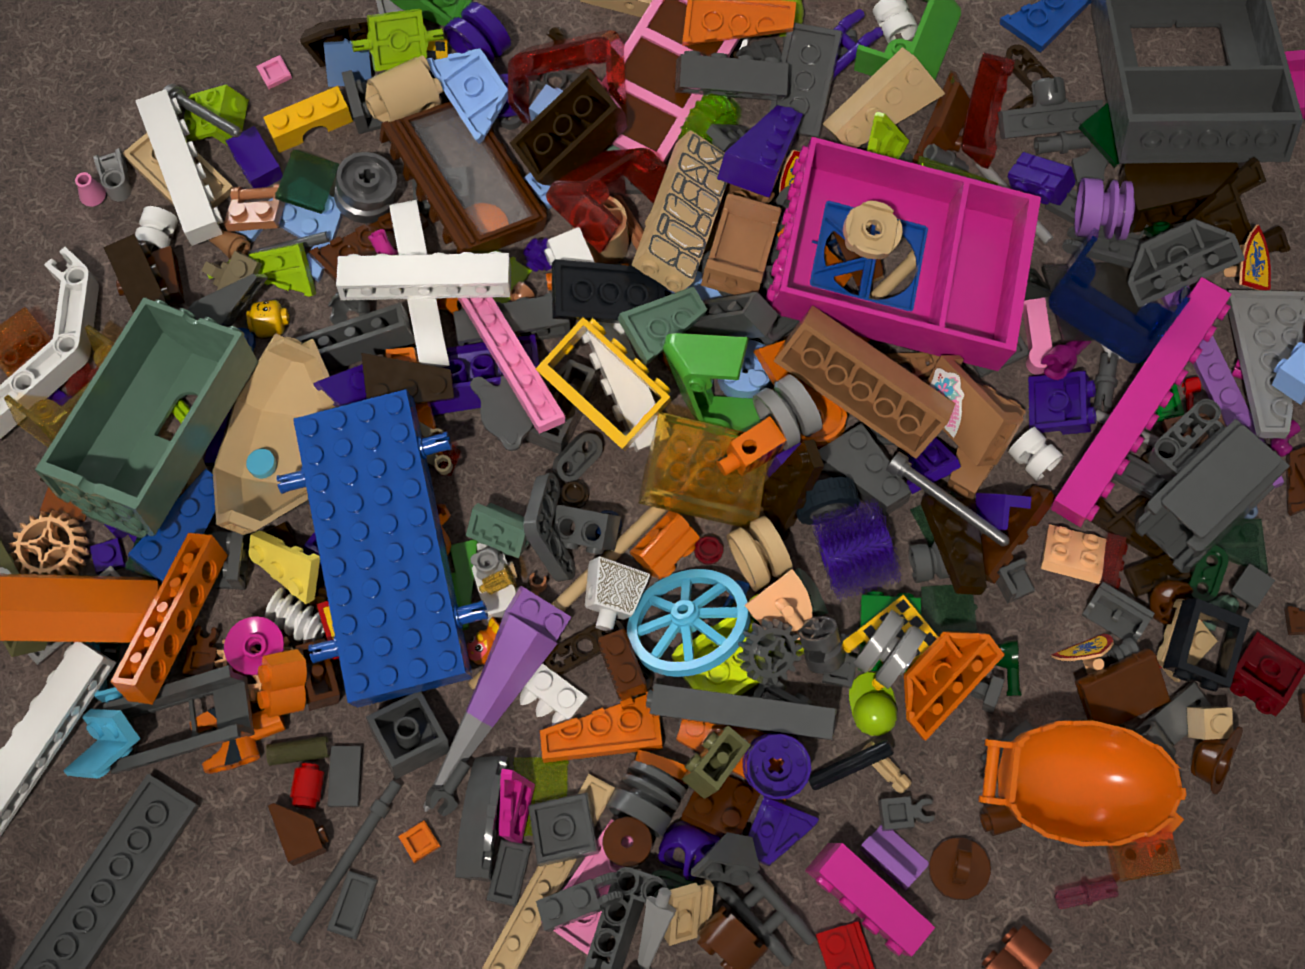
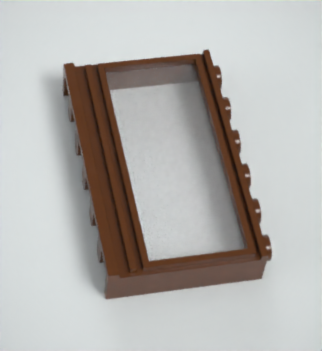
M451 102L392 122L385 121L381 123L379 140L381 143L391 141L390 154L392 159L397 160L401 157L404 162L403 175L405 180L409 181L414 178L417 183V199L419 202L427 199L431 205L429 211L430 220L432 223L441 221L444 226L443 241L445 244L453 241L457 247L456 254L463 252L474 254L490 253L534 236L544 230L547 219L546 209L534 197L531 186L528 183L526 184L521 177L517 164L512 163L507 155L504 144L499 142L494 135L492 126L484 140L478 144Z

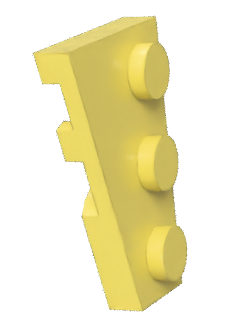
M260 530L250 534L248 557L304 604L315 600L320 556L314 553L311 555L304 554L303 549L298 546L290 548L284 544L283 540Z

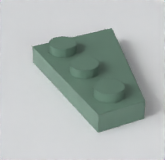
M693 286L619 314L618 321L641 361L646 366L663 351L665 338L668 334L686 332L705 315L707 308Z

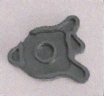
M504 375L501 376L499 386H493L482 377H475L470 382V386L481 401L480 414L485 429L502 442L506 450H518L523 439L534 426Z

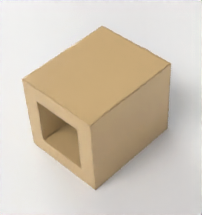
M1187 707L1189 738L1203 740L1228 739L1233 733L1231 707Z

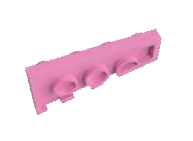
M611 819V821L609 822V824L607 825V827H608L614 820ZM605 830L597 840L599 854L586 856L564 889L610 872H617L621 868L614 865L605 855L603 849ZM627 837L622 840L621 844L623 847L629 848L633 845V840ZM611 884L598 889L600 896L608 894ZM602 911L553 930V932L588 956Z

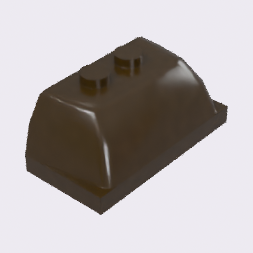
M587 68L510 142V145L538 183L548 186L568 184L626 130L627 117L594 71Z

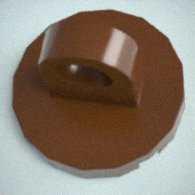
M951 838L942 842L933 851L929 861V877L935 888L943 896L953 900H968L979 895L987 886L991 875L990 861L985 851L976 842L966 838Z

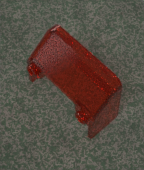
M606 30L530 46L513 56L508 63L509 105L521 121L527 124L529 123V76L590 63L600 64L605 62L607 84L621 105L626 104L623 40L616 31Z
M647 148L604 151L553 182L546 193V199L574 228L580 227L583 237L601 253L621 224L603 205L609 198V190L606 185L624 175L654 204L667 165L652 150Z

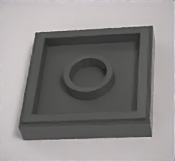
M587 792L528 805L537 865L539 867L599 854L591 802Z

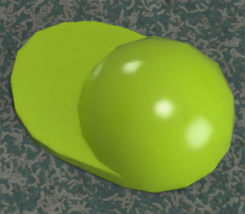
M863 673L853 681L852 688L849 689V701L856 726L863 733L870 736H881L888 733L897 721V706L894 692L891 687L889 689L884 687L877 691L872 685V681L876 678V673Z

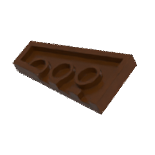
M391 212L378 217V221L368 226L364 224L356 228L355 232L343 238L339 236L331 240L330 244L320 249L316 247L308 251L310 257L336 282L338 256H348L350 254L360 256L377 255L375 248L368 238L371 233L384 229L391 245L398 251ZM419 212L422 229L424 230L429 226L428 220Z
M1033 485L1022 494V496L1031 497V508L1010 507L1008 529L1000 530L1010 539L1007 546H1000L984 533L980 538L986 581L993 584L996 583L1000 577L997 573L1002 565L1008 566L1014 558L1011 554L1017 545H1023L1028 539V529L1032 526H1037L1055 500L1051 490Z

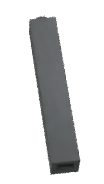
M654 684L653 690L648 691L646 708H650V714L654 716L831 741L834 739L837 709L661 684Z

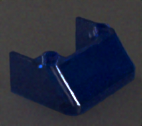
M1094 227L1069 262L1050 294L1049 307L1054 314L1126 361L1140 363L1150 355L1190 301V289L1185 286L1169 309L1159 303L1150 302L1143 305L1135 315L1089 285L1096 273L1095 263L1086 256L1098 239L1099 230Z

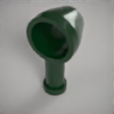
M1018 640L1006 641L998 644L1005 655L996 666L1007 669L1008 691L1006 696H1022L1019 681Z

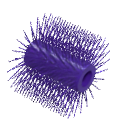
M867 506V508H864L862 515L860 513V516L859 513L857 517L856 514L852 518L848 516L847 520V515L845 519L843 517V520L839 516L838 521L836 518L834 524L830 517L828 524L827 521L826 523L824 521L821 527L819 522V525L817 523L814 530L818 531L816 535L818 537L821 561L825 568L824 571L826 570L827 578L828 574L829 578L831 577L830 584L833 581L832 586L833 590L836 587L834 591L836 595L838 592L842 594L844 588L847 593L849 586V590L852 586L854 591L856 585L857 587L858 584L860 587L861 583L865 585L867 579L868 581L870 579L872 584L874 577L876 580L878 573H881L883 581L882 579L880 581L881 584V582H884L888 569L890 568L892 573V570L894 572L897 567L894 560L895 552L893 550L892 538L889 535V529L887 530L886 516L884 526L883 515L881 519V515L879 516L880 510L878 513L877 506L874 513L873 511L871 513L870 510L869 514L868 512L866 514L865 509L867 511Z

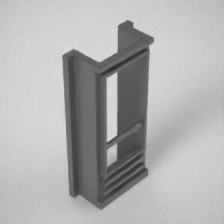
M228 665L162 685L153 705L127 701L125 697L104 703V710H121L135 730L134 718L189 702L192 725L191 738L141 753L137 752V744L135 743L132 746L133 750L127 756L117 759L110 766L111 774L131 771L132 769L237 738L255 735L247 677L234 673L232 666ZM213 695L218 730L200 735L197 728L194 700Z

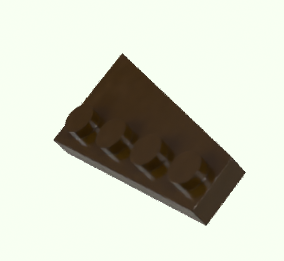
M925 495L920 504L955 593L982 595L987 588L980 531L932 496ZM955 498L977 514L975 499Z

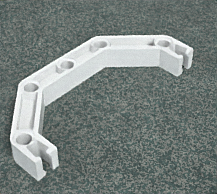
M66 247L59 251L67 262L66 266L68 268L64 272L58 270L55 266L57 263L53 259L44 264L51 275L60 283L53 339L0 385V439L71 378L89 360L99 284L88 268Z

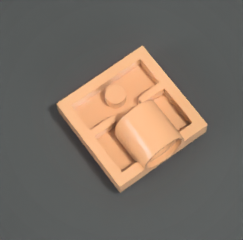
M1049 524L1045 536L1041 569L1099 584L1103 573L1106 539L1094 534H1086L1070 530L1066 527Z

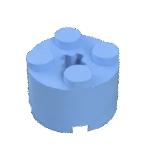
M748 339L739 380L718 379V384L727 397L753 399V395L765 388L771 389L773 384L753 350L767 345Z

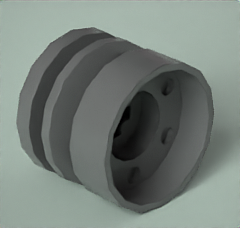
M632 760L628 770L633 775L624 774L622 780L631 788V791L616 788L606 808L618 818L632 816L648 827L651 836L662 838L672 820L662 808L677 810L680 804L674 798L683 799L687 790L665 771L655 766Z

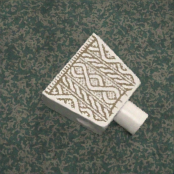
M600 556L589 561L585 607L599 612L595 627L611 632L613 631L616 618L624 620L631 617L650 574Z

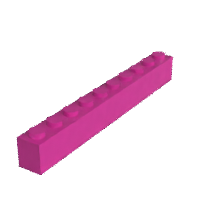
M1203 277L1200 278L1055 498L1051 507L1052 511L1080 528L1086 519L1090 522L1093 520L1100 509L1096 503L1101 496L1105 499L1108 497L1115 486L1111 482L1115 474L1120 476L1123 474L1130 463L1126 459L1130 451L1136 453L1145 438L1141 437V434L1145 428L1151 431L1159 418V415L1155 413L1160 406L1166 408L1174 395L1170 390L1174 384L1181 385L1188 374L1185 367L1189 362L1194 364L1203 349L1199 348L1203 340L1209 342L1217 327L1213 326L1217 318L1222 321L1230 310L1231 306L1227 302L1232 295L1231 293Z

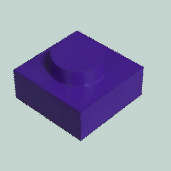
M118 538L90 546L95 572L98 575L109 566H112L114 570L126 567L121 542Z

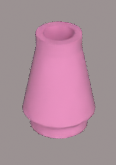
M86 172L76 176L75 183L81 203L89 207L102 203L106 196L104 187Z

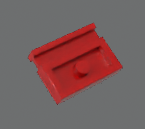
M859 921L815 935L826 969H875Z

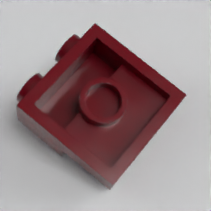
M1257 631L1238 659L1230 690L1237 696H1246L1256 703L1255 706L1261 713L1272 714L1276 717L1287 705L1303 678L1305 663Z

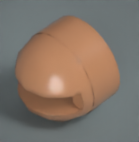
M519 281L511 290L510 298L512 302L523 297L534 298L533 291L523 282Z

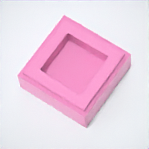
M280 55L256 66L268 90L292 79Z

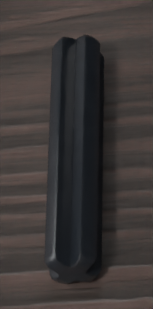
M883 740L811 774L808 780L813 790H819L894 754L893 748L888 740Z

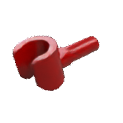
M1199 377L1187 378L1181 385V387H1185L1183 394L1186 399V412L1194 406L1193 393L1201 392Z

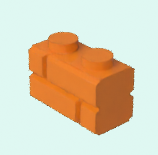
M668 511L630 551V554L641 564L647 573L661 580L670 576L675 571V564L682 557H686L694 551L695 543L700 539V536L680 514Z

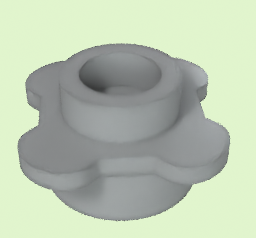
M496 548L484 549L472 555L470 561L477 569L476 576L478 579L486 580L488 576L495 573L501 574L504 571V564L499 561V553ZM485 562H490V565L485 566Z

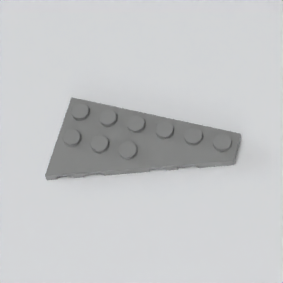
M1228 290L1232 294L1227 302L1231 306L1228 313L1256 436L1258 438L1285 439L1290 432L1294 405L1292 404L1293 399L1272 386V383L1276 376L1274 369L1283 358L1288 360L1295 346L1299 342H1303L1305 291Z

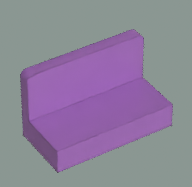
M881 825L860 847V850L905 891L929 865L928 861L893 830L882 831Z

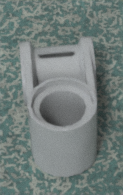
M120 148L115 149L114 153L101 157L99 155L93 156L104 189L108 196L117 202L126 200L132 192L127 173V164Z

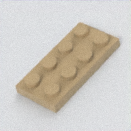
M146 133L126 149L122 155L174 206L148 133ZM198 153V156L194 157L196 164H202L207 177L202 180L204 186L209 184L215 200L211 201V204L215 208L230 196L233 186Z

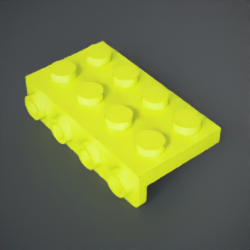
M724 618L715 626L710 627L727 639L735 626L737 618ZM750 618V624H749V629H748V632H749V633H751V632L753 631V629H752V623H754V622H753V620H752L751 618ZM700 632L699 636L693 639L694 659L711 653L719 646ZM800 640L794 641V642H796V643L802 645ZM683 643L672 654L673 662L685 661ZM739 647L727 660L715 668L700 674L683 677L691 689L742 695L760 683L747 676L748 672L740 668V665L745 662L737 658V654L743 652L742 647ZM803 647L802 649L796 651V655L800 656L804 654Z

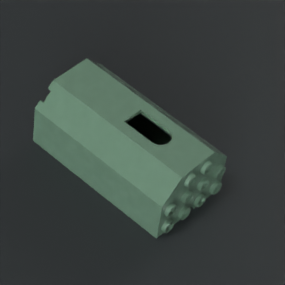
M143 298L35 471L58 498L66 503L71 501L73 505L82 510L81 513L89 518L138 538H143L146 534L155 536L258 364L252 347L249 346L244 337L245 334L234 326H229L228 328L219 325L209 317L195 320V315L183 308L177 310L161 300L152 301ZM186 395L198 396L172 440L169 441L158 437L159 431L178 400Z

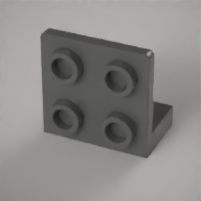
M352 70L342 72V78L358 133L362 134L381 129L382 122L372 117L365 102L367 81L361 83L360 79L355 80Z
M205 531L204 534L213 535L228 555L212 588L245 590L251 533L241 535L234 531Z

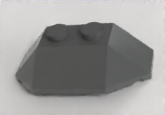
M1193 218L1141 242L1127 284L1139 308L1199 281L1201 277H1209L1244 261L1245 258L1234 233Z

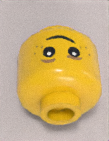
M277 300L256 302L251 306V310L246 313L250 333L254 332L258 338L273 337L275 333L282 335L285 325L289 324L287 308H282Z

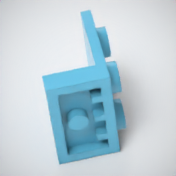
M90 709L82 716L87 723V731L97 741L64 769L67 776L101 778L110 771V766L117 759L127 756L133 750L132 746L140 740V737L121 710Z

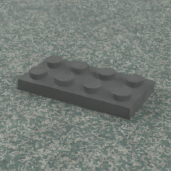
M794 23L793 32L786 33L780 62L789 63L787 96L781 101L772 100L769 112L777 105L793 108L795 111L802 113L803 116L796 135L820 138L843 35L840 30Z

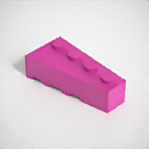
M827 843L805 870L822 889L833 894L845 910L859 916L863 920L862 925L874 935L879 933L886 939L885 946L897 956L903 954L912 957L935 929L926 918L843 843Z

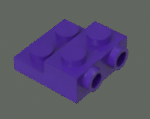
M1086 371L1069 372L1060 380H1053L1046 375L1028 377L1029 429L1036 427L1041 433L1061 431L1062 435L1091 432V424H1096L1097 422L1096 409L1091 407L1090 398L1096 397V387L1094 380H1090Z

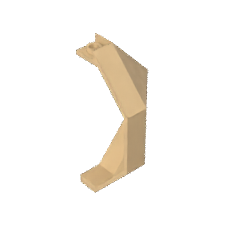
M275 333L234 402L212 471L216 525L245 535L257 531L308 500L306 487L281 494L277 485L280 482H277L276 478L277 475L300 471L302 468L293 419L336 408L333 405L334 401L324 391H318L313 383L330 377L313 339L301 344L295 338L283 337ZM257 449L269 450L277 461L275 472L264 479L254 477L246 466L248 456Z

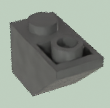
M727 832L692 868L691 875L706 878L709 881L716 880L731 883L732 885H744L760 870L753 837Z

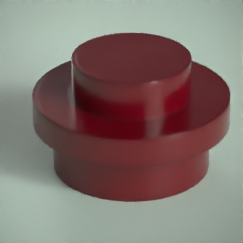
M704 536L695 544V557L702 564H715L723 555L722 543L713 536Z

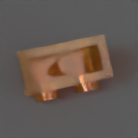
M1160 830L1153 836L1134 839L1132 842L1124 845L1106 846L1114 883L1171 874L1181 869L1172 832L1162 833Z

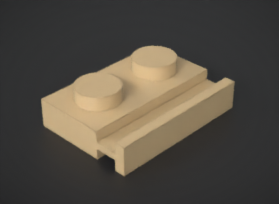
M704 880V884L701 885L692 883L670 890L669 904L676 909V912L664 935L669 946L697 938V933L711 919L714 886L711 881Z

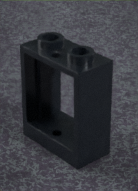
M1198 598L1182 600L1163 668L1174 672L1173 677L1184 681H1191L1193 679L1200 682L1199 687L1209 691L1217 692L1218 688H1231L1250 619ZM1199 619L1227 630L1215 673L1187 663Z

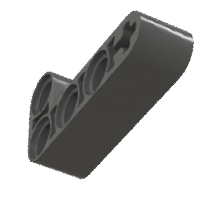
M630 867L620 868L616 872L618 880L611 884L608 893L620 890L624 898L621 901L604 907L605 910L601 913L583 969H623L638 919L647 897H654V891L659 885L669 890L675 889L676 887L673 883ZM634 876L636 880L635 886L628 891L626 887L627 880ZM621 906H624L626 910L625 916L622 920L618 921L617 911ZM611 936H614L616 940L615 947L608 951L607 941ZM602 957L610 958V961L602 960Z

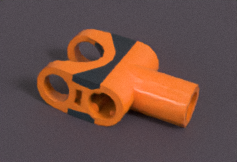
M215 708L196 717L199 733L211 728L213 731L218 730ZM265 710L252 714L255 735L244 736L222 743L219 751L212 755V758L202 763L204 773L212 774L235 769L258 760L260 754L256 741L285 731L286 726L282 715L269 717Z

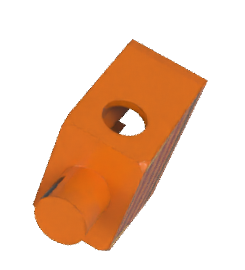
M770 416L732 440L727 448V455L716 461L717 466L724 476L736 469L741 476H744L780 454L787 440Z

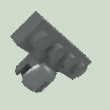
M1048 77L1036 80L1031 85L1033 105L1031 108L998 112L1001 139L1078 131L1080 130L1079 126L1103 107V99L1072 103L1066 98L1063 78L1054 77L1051 79Z

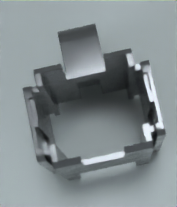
M1203 399L1197 402L1155 443L1149 454V463L1169 483L1147 503L1144 509L1145 513L1138 519L1135 525V531L1141 537L1146 534L1175 561L1172 565L1181 573H1188L1274 489L1275 486L1272 484L1290 466L1237 419L1225 427L1218 420L1221 416L1220 406L1210 399ZM1199 414H1206L1210 420L1202 419ZM1189 428H1191V435L1183 437V435L1186 432H1188ZM1208 435V438L1198 448L1193 449ZM1159 451H1166L1171 458L1162 457Z

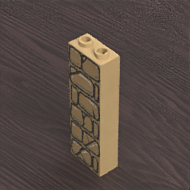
M691 130L675 144L632 262L633 267L675 293L685 290L694 282L727 185L726 182L717 179L724 152Z

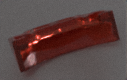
M983 53L979 63L962 136V151L978 165L987 169L995 158L997 149L995 134L999 120L998 112L1001 111L1003 97L1007 91L1008 76L1012 74L1015 60L989 53Z

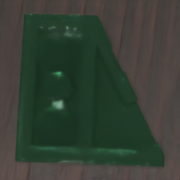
M1242 519L1216 546L1225 550L1230 562L1246 567L1250 563L1267 574L1268 565L1262 519Z

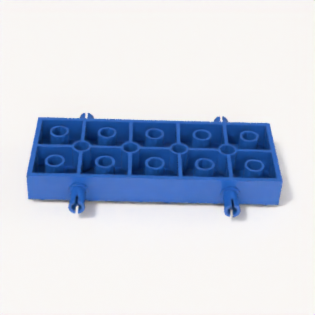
M406 389L294 418L302 468L300 471L277 475V482H280L277 485L281 494L304 487L307 488L335 634L333 640L308 646L309 652H313L309 654L311 661L317 663L339 657L347 701L357 708L473 679L463 633V624L488 619V612H485L487 607L484 600L458 607L427 462V455L452 450V444H449L451 439L448 432L422 438L415 400Z

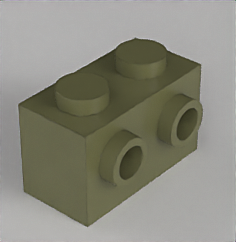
M728 725L718 733L712 731L701 744L704 747L701 754H694L685 765L688 771L682 780L704 799L719 790L751 746Z

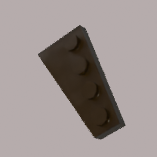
M814 439L803 441L757 491L758 502L763 508L766 517L777 530L782 541L788 538L787 529L794 526L797 520L795 516L797 509L804 507L806 492L813 489L824 468Z

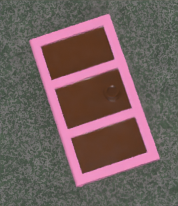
M652 0L602 80L603 85L627 117L626 130L611 144L659 169H662L675 144L679 141L706 96L675 93L677 58L684 54L685 51H699L702 56L724 53L729 58L740 40L732 39L682 46L687 0Z

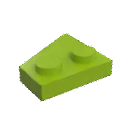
M303 242L249 254V257L262 263L258 274H265L268 277L264 284H274L278 288L287 291L295 290L302 292L304 296L308 297L316 294Z

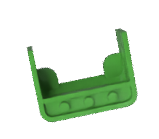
M922 0L928 2L913 41L894 39L887 45L885 52L858 45L854 70L873 76L903 47L914 55L932 78L936 80L960 20V6L955 0Z
M683 333L668 334L663 345L664 354L684 402L709 438L714 440H721L722 438L735 439L761 422L752 398L714 396L711 389L713 379L739 380L748 345L747 337Z

